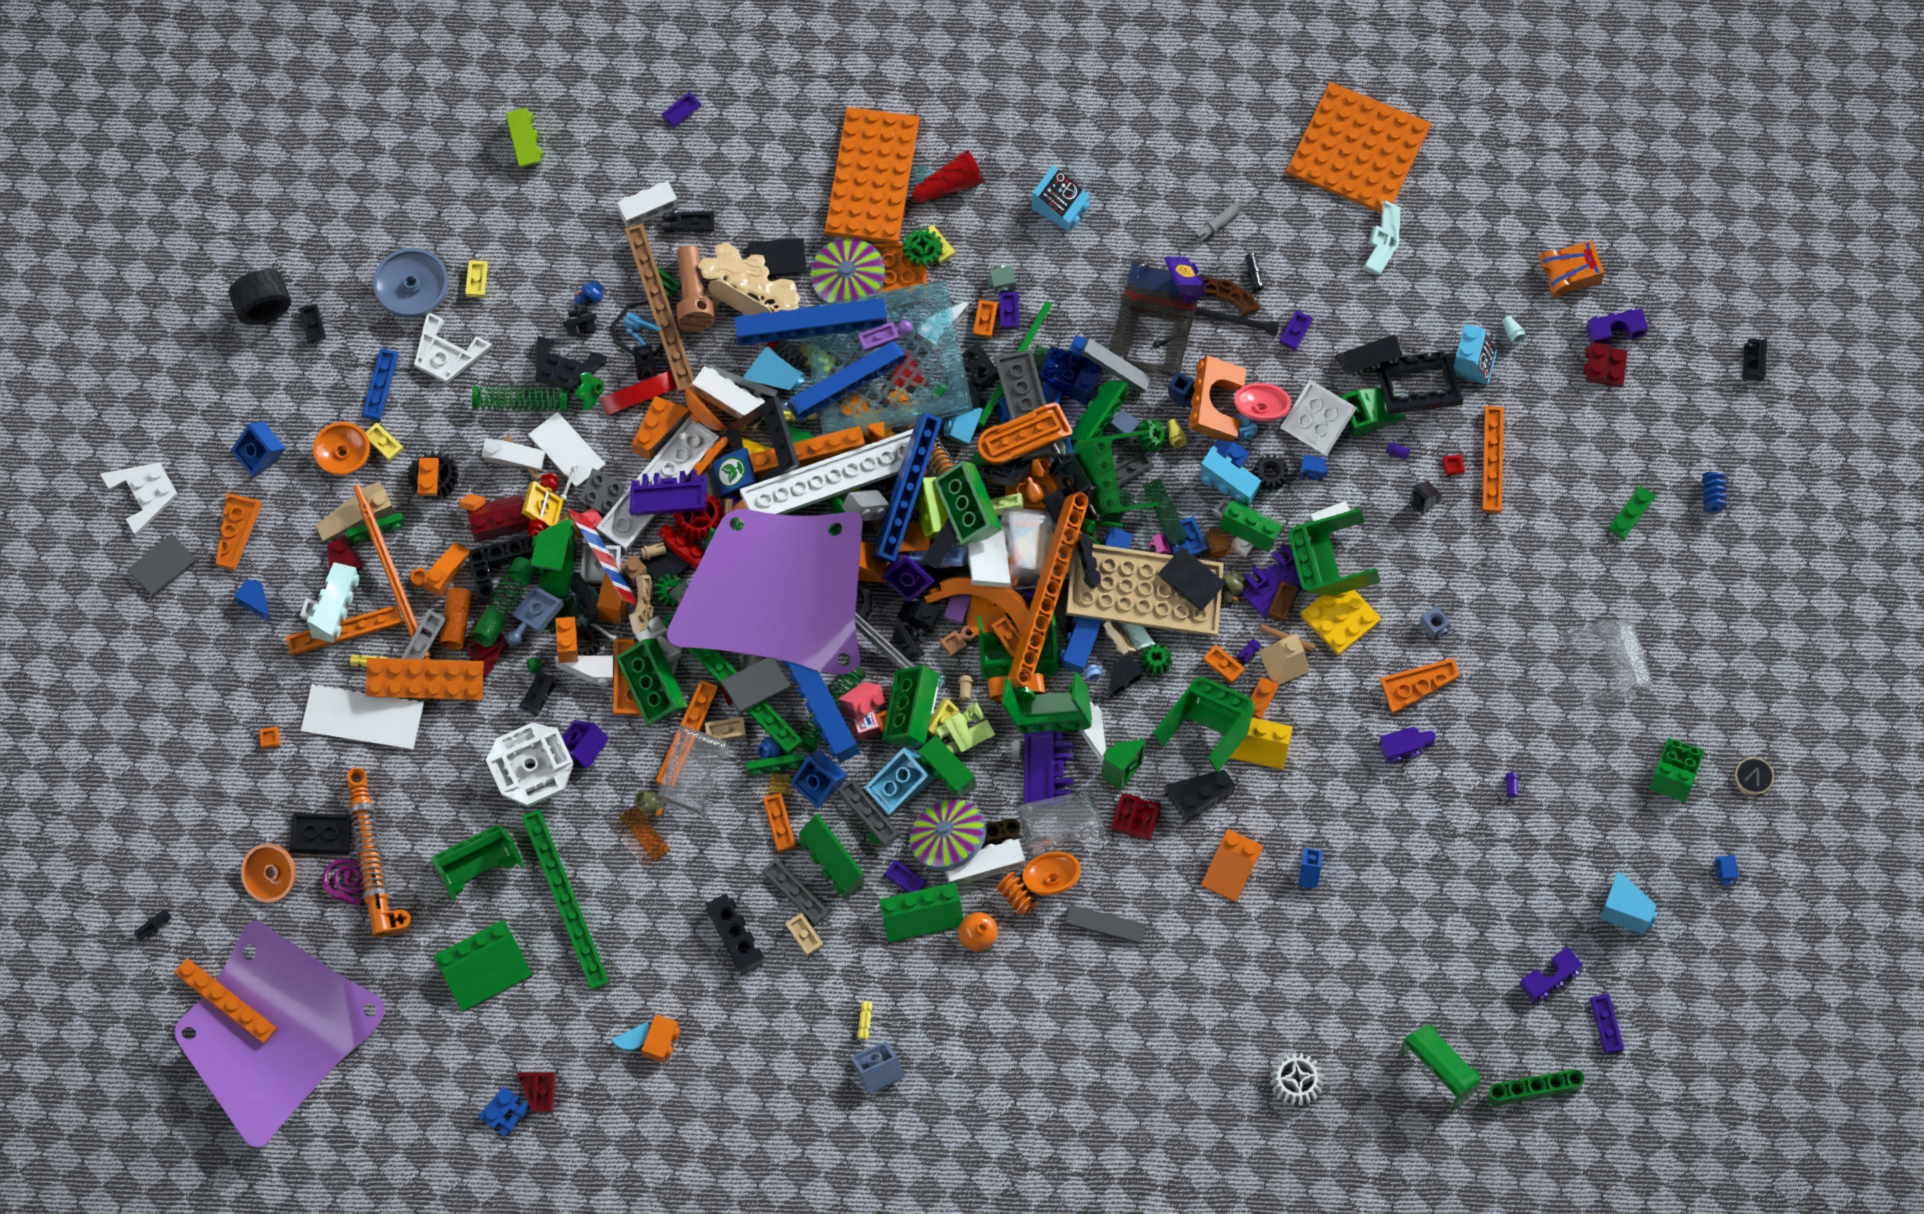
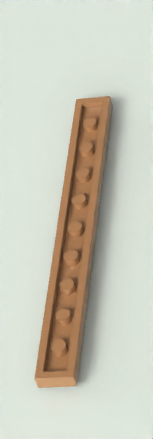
M643 223L625 228V233L656 327L661 329L658 333L678 393L685 392L687 387L692 390L694 377Z

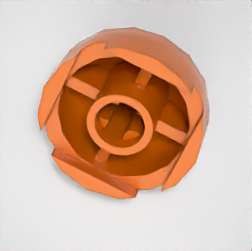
M974 912L967 915L961 921L958 928V938L961 944L973 952H983L989 949L995 943L998 935V927L995 920L983 912Z

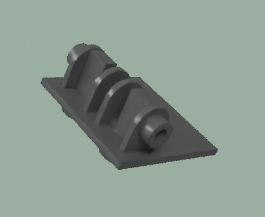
M592 468L579 500L581 507L584 509L591 507L607 515L621 498L626 485Z

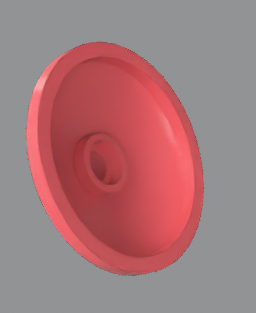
M1252 383L1245 385L1236 392L1234 404L1237 410L1245 417L1255 421L1270 422L1284 417L1289 412L1291 399L1284 390L1267 383Z

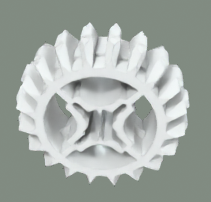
M1292 1053L1291 1059L1287 1055L1284 1056V1061L1279 1059L1278 1065L1273 1066L1275 1072H1271L1270 1075L1273 1078L1270 1081V1084L1274 1086L1272 1091L1279 1092L1277 1098L1284 1097V1103L1291 1100V1106L1295 1105V1101H1298L1299 1106H1302L1303 1100L1307 1104H1310V1098L1316 1100V1094L1321 1093L1320 1087L1324 1085V1082L1321 1081L1324 1078V1074L1320 1073L1322 1068L1315 1067L1317 1061L1310 1062V1055L1304 1059L1303 1053H1300L1299 1058H1296V1054ZM1292 1067V1073L1281 1078V1074L1287 1068ZM1299 1067H1303L1309 1072H1302ZM1295 1073L1296 1077H1298V1080H1300L1299 1087L1298 1082L1296 1081V1079H1294ZM1313 1081L1312 1087L1302 1092V1086ZM1286 1086L1292 1087L1295 1092L1289 1091Z

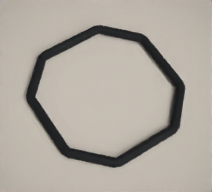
M648 301L626 305L611 326L614 343L633 356V350L618 342L615 325L630 307L649 306ZM662 343L656 349V351H653V355H656L660 352V350L663 348Z

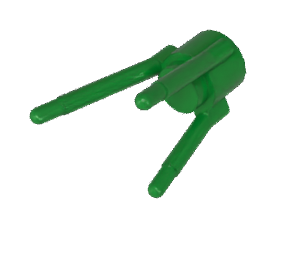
M1084 517L1080 530L1088 534V538L1092 540L1093 544L1100 545L1090 536L1091 533L1095 532L1096 525L1123 527V524Z

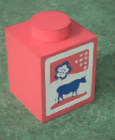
M874 710L859 720L852 719V724H850L852 734L857 735L858 740L881 733V727Z

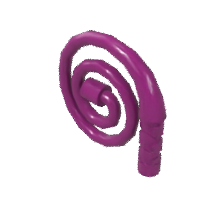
M350 859L333 861L326 867L323 873L322 883L325 891L335 900L360 907L362 899L340 893L332 889L328 883V873L335 865L347 863L362 869L358 866L360 863ZM344 865L338 868L333 878L335 886L344 893L354 894L361 892L364 885L351 890L342 887L338 881L340 872L346 870L343 876L345 885L349 887L357 886L361 882L359 870L351 865ZM354 872L357 875V880L350 883L349 881Z

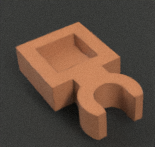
M969 625L962 629V633L958 634L955 630L940 640V644L951 658L967 648L965 642H971L976 638L975 633L970 636L966 635V632L970 629Z

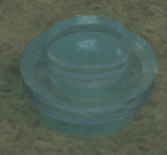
M920 165L914 170V178L919 183L932 174L931 169L926 165Z

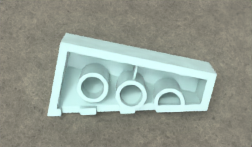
M333 563L325 581L326 589L323 588L321 590L319 604L315 603L313 607V617L309 616L307 620L312 638L334 643L336 637L340 636L341 622L347 616L346 608L348 603H351L353 600L354 586L357 587L360 577L355 567Z

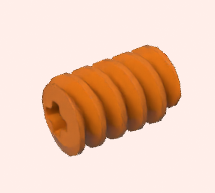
M1011 872L1001 880L997 890L1002 892V896L1007 898V903L1012 904V909L1017 910V915L1021 916L1032 911L1039 904V901L1032 902L1035 896L1031 895L1028 897L1027 894L1030 890L1026 889L1023 891L1022 889L1025 884L1018 885L1017 883L1020 878L1013 879L1012 877L1015 875V872Z

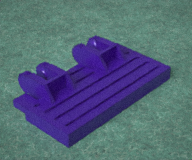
M697 470L691 471V482H686L685 471H680L679 483H677V477L662 478L660 484L659 473H654V485H649L647 473L642 475V486H640L639 480L631 481L629 510L631 516L706 511L707 476H698Z
M1282 544L1280 548L1289 558L1287 562L1278 552L1273 551L1271 553L1281 569L1276 563L1263 573L1259 568L1253 567L1251 571L1261 582L1259 584L1248 574L1243 575L1244 581L1253 591L1245 586L1241 593L1264 620L1269 618L1266 615L1281 581L1298 587L1297 595L1303 591L1293 552L1285 544Z
M1063 731L1024 733V807L1026 809L1063 806V798L1074 796L1073 790H1057V787L1073 785L1074 779H1055L1056 777H1064V761L1074 759V754L1071 753L1057 754L1059 750L1074 748L1073 742H1055L1064 740Z

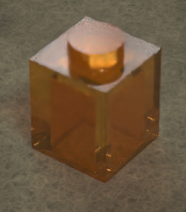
M1221 527L1217 529L1212 528L1205 532L1203 538L1213 561L1230 554L1231 545Z

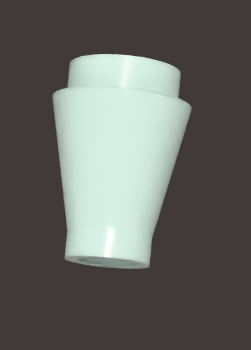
M1507 316L1502 320L1510 342L1518 344L1526 338L1525 330L1512 316Z

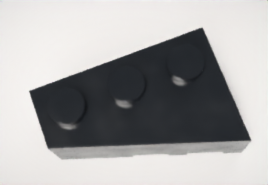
M1223 769L1219 772H1212L1166 784L1164 793L1185 822L1188 823L1233 794L1236 784Z

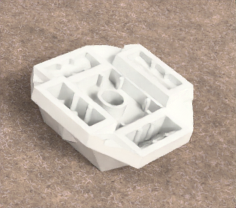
M530 723L498 737L486 758L487 765L501 795L527 807L564 792L573 767V761L558 729L537 723ZM530 763L536 764L532 769L526 768Z

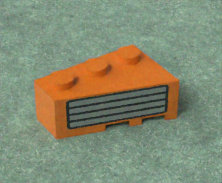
M655 396L632 442L633 453L651 460L690 416V410Z

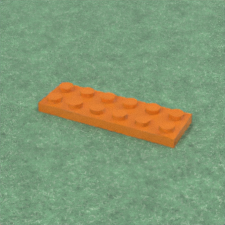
M367 658L366 697L482 700L484 661Z

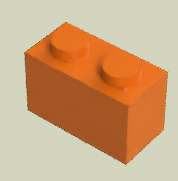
M575 617L556 618L559 663L578 662Z
M655 1014L642 1048V1056L665 1063L667 1058L670 1059L674 1047H672L673 1041L678 1040L681 1029H678V1022Z

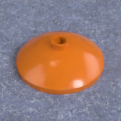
M687 387L685 389L686 404L692 413L690 415L692 420L696 424L701 422L709 429L724 431L726 427Z
M336 422L324 427L317 434L313 443V454L317 464L324 471L334 475H347L359 470L366 463L370 454V442L367 434L359 426L350 422ZM346 452L344 456L340 455V453Z
M261 844L252 848L244 857L241 865V879L246 891L256 900L267 903L276 902L286 897L292 890L296 879V868L292 857L284 848L276 844Z
M1054 851L1041 854L1032 859L1024 868V884L1028 890L1035 894L1044 896L1061 894L1069 890L1079 880L1081 875L1080 863L1077 858L1066 852Z

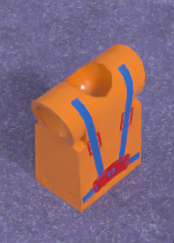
M1593 240L1560 249L1559 251L1550 250L1539 254L1542 268L1550 278L1548 284L1553 298H1558L1568 291L1571 292L1602 284L1604 270Z

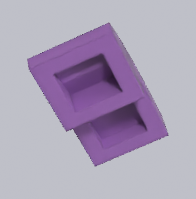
M972 594L952 595L944 614V620L962 625Z

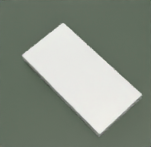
M558 412L528 434L529 438L540 450L545 451V455L567 479L570 476L572 465H578V469L571 481V484L576 489L587 482L592 468L601 471L606 467L603 460Z
M1003 529L989 539L968 544L967 552L972 585L1009 588L1011 582Z

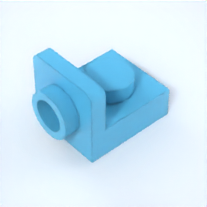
M1242 414L1233 416V418L1240 420L1238 439H1250L1257 434L1258 426L1254 424L1252 419Z

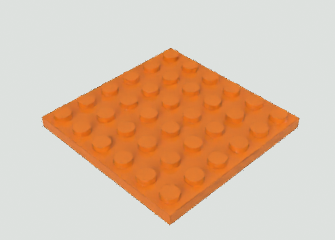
M1330 82L1286 170V174L1382 213V201L1394 204L1431 127V123Z

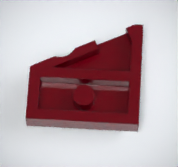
M344 536L327 545L330 570L333 563L355 567L357 571L364 568V564Z
M500 633L491 647L483 646L474 640L465 646V650L473 661H484L483 675L487 678L508 643L504 635Z
M517 1072V1077L520 1080L532 1112L553 1113L556 1074L554 1072Z

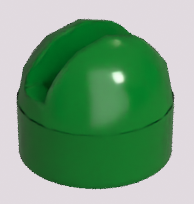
M527 659L529 673L533 674L541 670L542 662L540 659Z

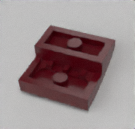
M1122 793L1111 829L1128 836L1151 841L1161 810V804L1142 800L1140 796Z

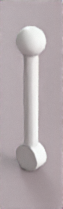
M577 464L572 465L563 494L559 497L563 502L567 499L566 494L574 473L578 469Z

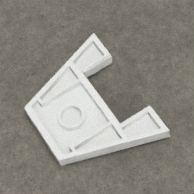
M428 313L414 364L415 368L448 384L493 348L491 343L475 337L467 351L436 336L443 326L444 320L432 313Z
M160 463L101 473V477L109 491L127 483L139 503L142 511L126 519L135 537L178 496Z

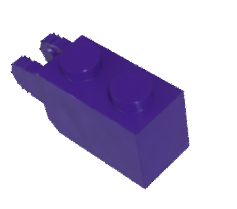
M1410 727L1380 736L1379 746L1386 764L1391 762L1396 764L1408 757H1419L1423 753L1424 748L1433 746L1436 734L1431 730L1419 733L1417 728Z

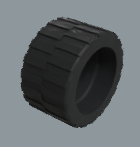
M262 269L248 273L236 280L228 291L239 322L245 325H260L275 320L287 312L292 302L281 273L273 269Z

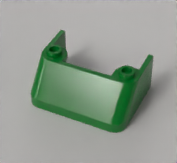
M564 519L539 532L537 536H534L532 542L534 552L530 565L539 570L540 577L537 587L561 599L567 598L571 580L570 576L572 575L577 554L574 520Z
M1054 612L1050 622L1051 628H1048L1034 672L1042 674L1043 677L1053 676L1058 670L1057 631ZM977 616L982 677L985 680H989L993 677L1008 676L1014 657H1010L1003 645H998L995 634L983 632L981 616Z
M1078 672L1074 673L1073 684L1069 685V692L1035 695L1028 687L1015 688L1009 678L1005 679L1002 707L1019 732L1089 729L1092 724L1088 687Z
M501 825L493 826L437 853L431 858L435 870L453 901L457 900L455 895L463 891L466 881L498 865L509 869L518 863L521 868L524 867L513 839Z
M1425 1024L1404 1038L1399 1054L1403 1057L1411 1050L1456 1096L1452 1109L1455 1111L1478 1090L1481 1082L1479 1077L1481 1075L1475 1068H1470L1438 1035L1439 1032L1433 1025Z

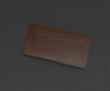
M1281 581L1266 616L1284 623L1299 588Z

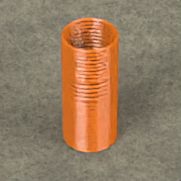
M450 588L446 594L443 615L446 620L441 628L439 644L447 649L458 650L464 647L471 592L463 588Z

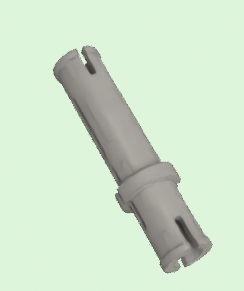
M1237 201L1233 202L1215 218L1205 222V225L1194 233V237L1198 236L1196 240L1201 243L1209 235L1218 232V229L1231 218L1243 211L1242 207L1238 208L1240 203Z

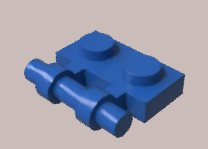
M1194 516L1176 522L1177 530L1172 531L1170 526L1164 528L1165 537L1172 547L1171 552L1173 556L1181 547L1185 548L1194 557L1208 552V547ZM1179 537H1181L1184 543L1180 546L1178 545V542L1176 540Z
M503 1086L478 1118L493 1130L498 1125H501L502 1129L498 1133L505 1137L508 1132L514 1130V1125L520 1118L523 1119L530 1106L526 1102H523L520 1107L516 1106L519 1097ZM512 1111L514 1114L508 1121L504 1118Z

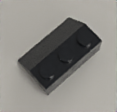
M1396 334L1335 356L1346 375L1352 373L1354 377L1364 373L1363 369L1369 367L1370 371L1380 368V363L1385 361L1388 364L1397 362V357L1403 356Z

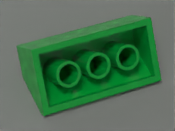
M1107 381L1104 386L1101 385L1096 393L1097 397L1094 401L1091 400L1086 408L1087 412L1085 415H1080L1076 428L1072 429L1073 433L1070 436L1073 448L1080 439L1103 435L1110 424L1111 417L1119 411L1126 401L1127 383Z
M961 461L934 479L939 495L962 546L989 539L1002 530L975 464Z
M657 638L644 639L616 656L647 726L672 717L688 707Z
M925 665L896 670L881 741L907 747L925 745L939 677L937 672Z
M815 814L799 832L798 843L804 851L806 849L809 851L812 862L822 868L821 873L824 878L832 881L835 892L846 899L864 886V873L819 814Z
M956 882L879 899V908L888 943L959 928L961 921L964 919Z

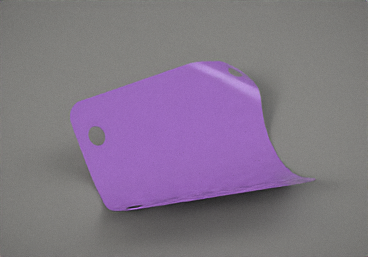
M736 509L727 513L718 525L668 627V640L678 647L715 649L769 657L792 662L821 672L847 674L854 671L860 663L855 613L862 533L861 516L856 512L820 516H791L748 509ZM732 518H741L744 522V527L741 530L732 529L730 526ZM834 523H839L842 525L841 533L836 536L830 535L829 527ZM841 653H846L850 656V663L846 666L838 663V655Z
M252 921L243 929L216 981L277 1027V1031L265 1044H262L202 997L178 1021L175 1028V1037L244 1140L253 1147H262L270 1141L287 1118L326 1075L376 1029L383 1019L385 1007L378 995L339 975L260 921ZM252 944L256 948V956L248 961L244 958L243 951L247 945ZM371 1003L376 1006L377 1012L375 1016L369 1017L364 1014L363 1009L365 1005ZM186 1027H192L196 1031V1036L192 1039H186L182 1036V1030Z

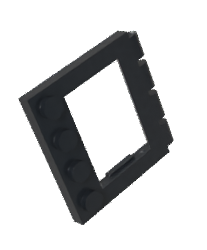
M1444 351L1431 352L1430 356L1427 353L1412 355V359H1410L1409 355L1397 357V362L1388 364L1385 361L1380 363V368L1375 369L1388 414L1463 405V397L1449 354H1445ZM1442 368L1448 390L1438 393L1432 391L1426 395L1409 394L1405 398L1394 396V388L1388 375Z
M775 396L729 425L728 431L725 432L726 438H728V445L731 446V453L743 449L744 446L740 432L752 427L765 417L779 465L756 479V483L788 473L800 466L780 399Z

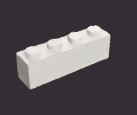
M705 366L692 383V391L737 419L742 418L765 402L762 398L752 396L747 389L736 386L731 379L723 378L716 370ZM761 421L753 425L751 428L755 430Z
M1007 839L999 845H987L966 864L952 870H946L945 874L948 883L956 882L958 886L1025 867V858L1019 839Z

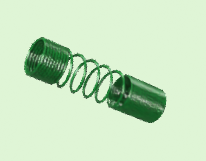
M523 557L515 558L508 570L509 575L504 577L505 582L500 584V590L495 593L496 598L491 599V606L486 608L472 632L473 639L479 644L486 647L494 645L507 623L506 618L510 617V614L503 608L493 606L492 601L497 599L505 608L515 609L514 605L509 601L497 598V593L502 592L509 600L519 602V598L515 594L502 590L501 586L506 584L512 591L523 594V589L516 584L506 582V577L510 576L518 584L528 586L537 571L536 567L530 565V560ZM508 584L518 587L522 593L512 589ZM504 592L512 594L518 600L509 598ZM499 600L509 603L513 608L505 606ZM495 608H498V609L503 610L504 612H506V613L508 614V616L503 615L501 612L497 611Z

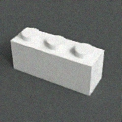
M668 181L658 183L648 190H641L636 195L624 197L617 202L618 211L626 227L640 224L678 208L677 197Z

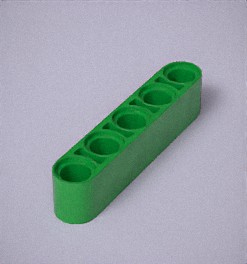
M1574 1069L1496 1083L1490 1087L1487 1100L1493 1106H1502L1574 1093L1582 1088L1585 1076L1580 1070ZM1570 1078H1577L1580 1083L1573 1084ZM1556 1081L1560 1084V1087L1555 1088L1550 1082ZM1531 1085H1538L1541 1090L1534 1091ZM1518 1088L1521 1094L1516 1095L1511 1089ZM1497 1091L1502 1095V1097L1495 1098L1492 1095V1092Z

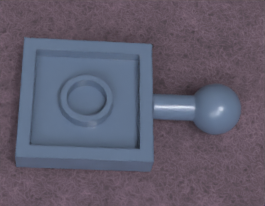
M535 586L511 614L521 624L515 631L507 634V643L511 646L519 645L521 635L528 627L541 633L564 606L562 600Z

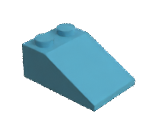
M903 747L864 787L888 816L918 795L935 779L929 766L925 767L920 762V756L913 748Z

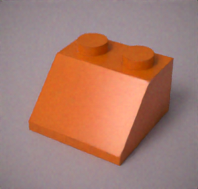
M605 572L597 603L599 621L622 625L623 618L626 619L628 614L627 602L622 600Z

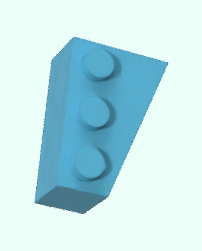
M1212 446L1201 464L1200 479L1204 484L1218 488L1222 494L1230 495L1236 501L1249 506L1260 489L1261 480L1244 467L1239 469L1233 465L1230 457H1222L1216 452L1217 448Z

